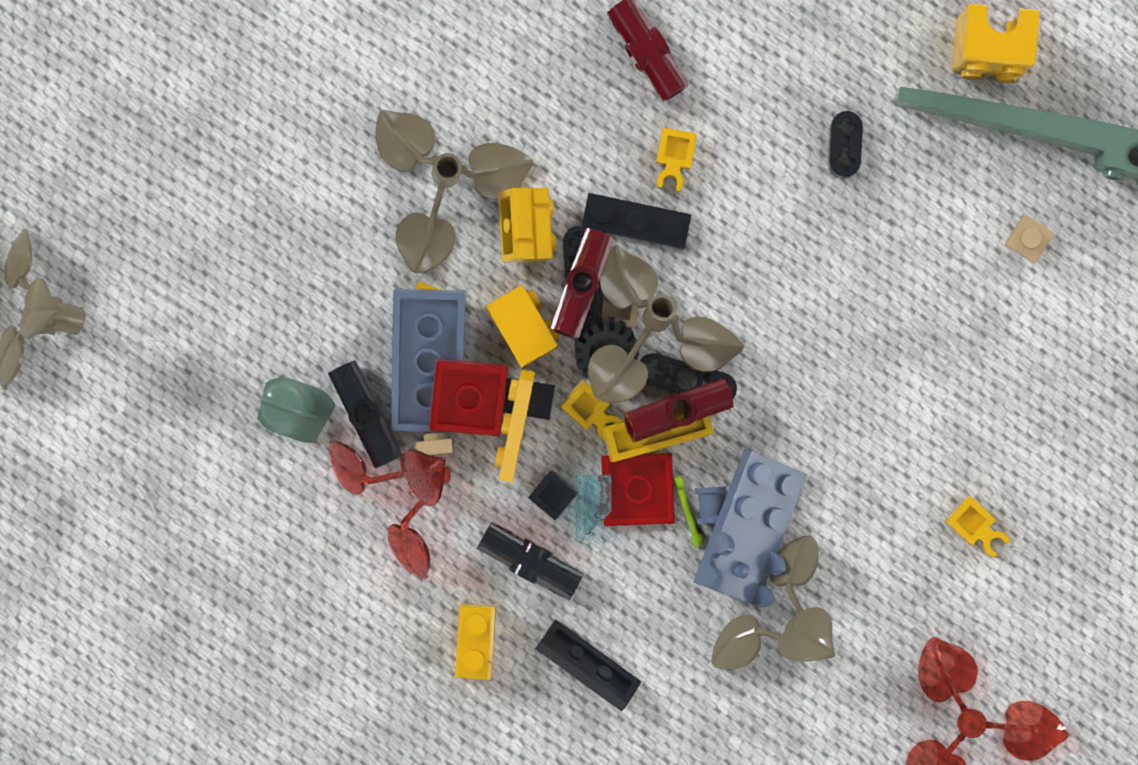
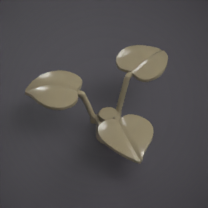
M381 110L378 115L375 132L376 143L382 159L388 166L404 172L412 169L417 160L421 164L433 165L431 175L434 183L438 185V190L430 218L423 213H412L402 219L396 230L397 248L410 271L414 273L426 272L437 267L448 257L455 242V232L451 223L445 220H436L445 188L453 187L458 182L460 175L463 174L469 178L475 177L474 187L480 195L490 200H498V192L520 187L533 166V160L514 147L500 143H485L471 151L468 161L472 171H469L454 154L444 153L438 157H423L431 152L435 138L431 125L420 116L388 110Z
M23 228L22 232L13 242L7 255L4 270L8 287L16 288L19 284L20 287L27 290L24 312L20 321V330L17 332L15 326H9L0 338V385L4 390H7V385L14 380L21 367L24 353L22 340L24 338L30 339L38 334L55 335L56 331L78 335L83 328L85 320L84 309L78 306L63 304L62 299L52 297L44 279L36 278L31 285L27 282L26 275L29 273L32 265V246L28 230Z
M614 245L611 248L599 281L601 293L604 299L616 309L624 310L633 304L639 309L645 308L642 315L645 329L629 354L619 346L607 345L599 348L592 355L588 364V377L593 395L598 400L608 403L623 402L633 398L643 389L648 379V369L644 363L634 359L651 331L662 332L670 324L672 325L676 341L683 343L680 349L682 360L695 371L702 373L717 371L743 350L744 345L730 330L706 317L687 319L682 325L681 335L678 325L679 316L675 315L677 311L675 301L664 294L654 296L658 286V279L652 267L642 259L626 252L618 245Z
M805 535L785 545L777 553L785 560V572L778 576H769L770 581L778 587L786 585L785 590L798 612L797 617L787 623L782 634L766 628L758 629V620L752 615L734 618L724 627L716 640L711 659L714 667L735 670L751 663L760 651V636H768L778 640L780 653L792 661L809 662L835 657L830 615L820 607L804 610L793 590L794 585L802 586L807 584L816 571L819 553L815 538L811 535Z

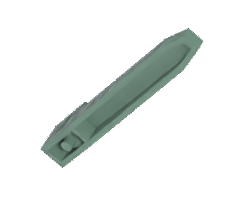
M900 87L897 90L894 101L896 105L1097 155L1094 169L1103 171L1102 177L1115 181H1123L1124 177L1137 180L1136 185L1138 186V167L1132 165L1129 161L1130 150L1138 152V130L935 91Z

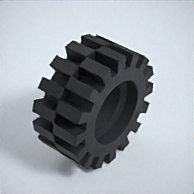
M608 316V320L598 317L593 324L591 321L585 324L586 328L582 329L579 339H575L576 365L579 370H582L583 376L588 379V364L593 355L595 344L602 339H611L617 342L629 354L637 342L634 331L631 327L627 328L626 323L622 320L616 322L615 317ZM638 351V353L636 354V356L634 357V359H636V360H637V357H639V351Z

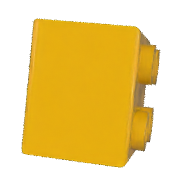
M970 3L956 19L952 71L961 73L960 78L966 80H980L982 75L996 76L995 81L999 83H1016L1017 78L1024 76L1036 63L1040 11L1019 8L1017 18H1014L1012 22L1007 21L1006 32L1002 33L994 30L989 25L987 19L988 5Z

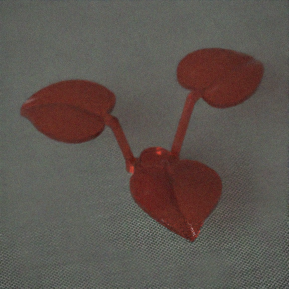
M337 440L329 441V456L333 472L341 486L352 494L359 495L363 493L365 484L370 485L402 477L406 478L409 488L419 501L402 519L400 525L394 523L389 526L388 542L392 553L406 570L417 577L427 579L430 569L429 549L422 536L416 530L409 528V522L423 505L430 507L440 501L443 486L451 480L450 471L445 464L446 458L431 456L415 449H408L401 455L402 471L369 477L366 475L367 468L364 460L353 448Z
M932 637L925 645L918 666L920 686L926 696L934 702H944L953 696L961 710L956 719V727L960 733L947 749L937 740L919 742L910 750L906 765H966L963 758L952 754L965 737L977 738L985 732L986 728L1006 730L1003 735L1005 748L1015 758L1025 761H1033L1044 757L1056 746L1064 742L1068 738V733L1055 714L1044 706L1032 701H1017L1009 705L1005 712L1006 723L987 722L982 712L976 709H968L959 693L971 690L976 683L978 670L973 657L963 648L937 637Z

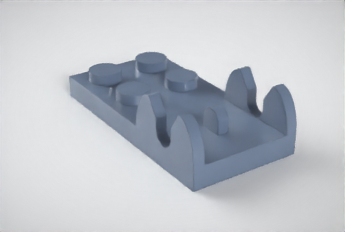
M394 288L391 431L442 432L429 430L436 358L464 361L466 290Z
M744 449L693 582L757 607L769 606L775 598L772 589L767 588L766 582L770 575L778 576L786 570L785 560L777 553L807 474Z

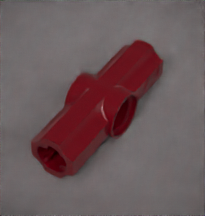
M622 0L607 11L609 20H611L615 30L626 44L624 47L630 58L632 56L637 62L635 64L636 68L640 72H644L662 102L671 99L688 87L685 77L669 55L671 52L665 39L656 27L652 28L635 0Z
M585 229L550 325V330L569 338L579 339L614 242L613 237L597 230ZM581 275L588 277L592 283L591 289L587 292L575 290L572 285L575 277Z
M721 378L679 394L668 395L662 400L623 413L624 424L632 442L635 443L680 426H689L694 421L734 407V398L725 379ZM676 401H680L685 407L684 416L680 420H677L672 413V408Z

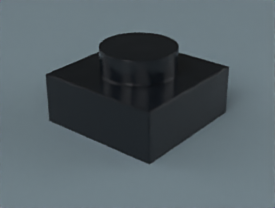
M551 470L528 498L552 519L557 520L579 492L554 470Z

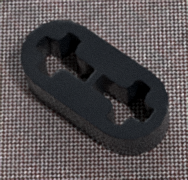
M851 111L838 113L831 121L829 128L828 168L832 175L840 179L852 177L861 165L863 125L860 117ZM845 118L849 119V124L855 126L856 129L849 133L848 142H843V131L837 129V125L842 124ZM842 148H848L847 158L854 162V165L849 166L846 172L841 171V165L835 164V160L840 159L842 156Z

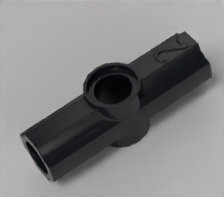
M351 361L329 372L328 375L343 403L349 421L354 426L374 468L377 469L403 456L382 414L381 407L376 402L357 361ZM367 404L372 406L375 415L372 422L363 425L357 420L356 413L359 407Z
M492 522L476 548L509 567L508 570L533 584L539 583L568 600L573 596L584 575L583 572L552 556L553 553L536 545L527 538L523 540Z

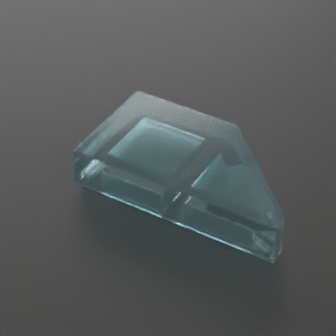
M576 475V490L579 492L576 496V541L588 540L592 535V530L599 521H603L611 512V475Z

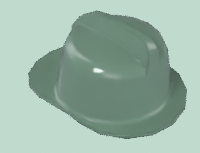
M279 377L265 383L257 419L262 426L274 433L300 442L312 443L317 440L333 412L335 402L326 392L319 388L291 378Z

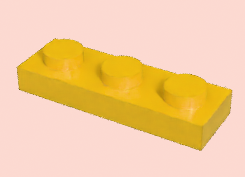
M521 369L519 380L512 379L508 400L514 401L512 414L505 413L501 434L508 435L505 447L498 446L494 467L501 468L499 480L513 483L535 372Z
M684 405L672 408V413L677 420L684 416ZM710 416L694 421L689 426H680L635 443L632 442L628 435L624 421L602 427L611 462L714 434Z

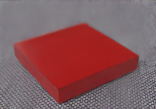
M436 358L429 430L500 437L508 366L504 364Z
M672 453L641 454L616 462H611L609 455L601 456L604 526L675 524Z

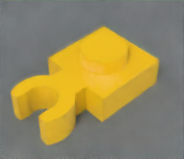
M662 128L656 164L666 166L665 170L658 175L656 181L657 189H662L665 178L672 177L677 183L675 192L679 193L681 191L684 180L680 173V168L691 169L697 139L696 133Z
M581 380L559 405L586 431L592 424H595L597 435L604 441L602 427L609 422H622L617 416L604 413L610 404L598 400L593 395L592 387L584 380Z
M967 495L944 520L969 545L973 546L979 539L983 552L990 557L996 558L998 555L990 546L994 538H999L1004 544L1010 542L1009 537L1005 533L993 531L990 528L996 519L970 495Z

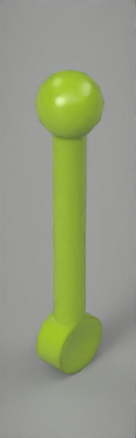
M680 475L673 477L675 489L678 491L692 533L691 543L695 547H701L705 540L703 535L698 532L684 490L683 480Z

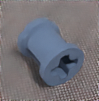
M726 486L694 488L695 494L699 496L700 517L697 518V524L716 523L724 503L723 493L726 492Z

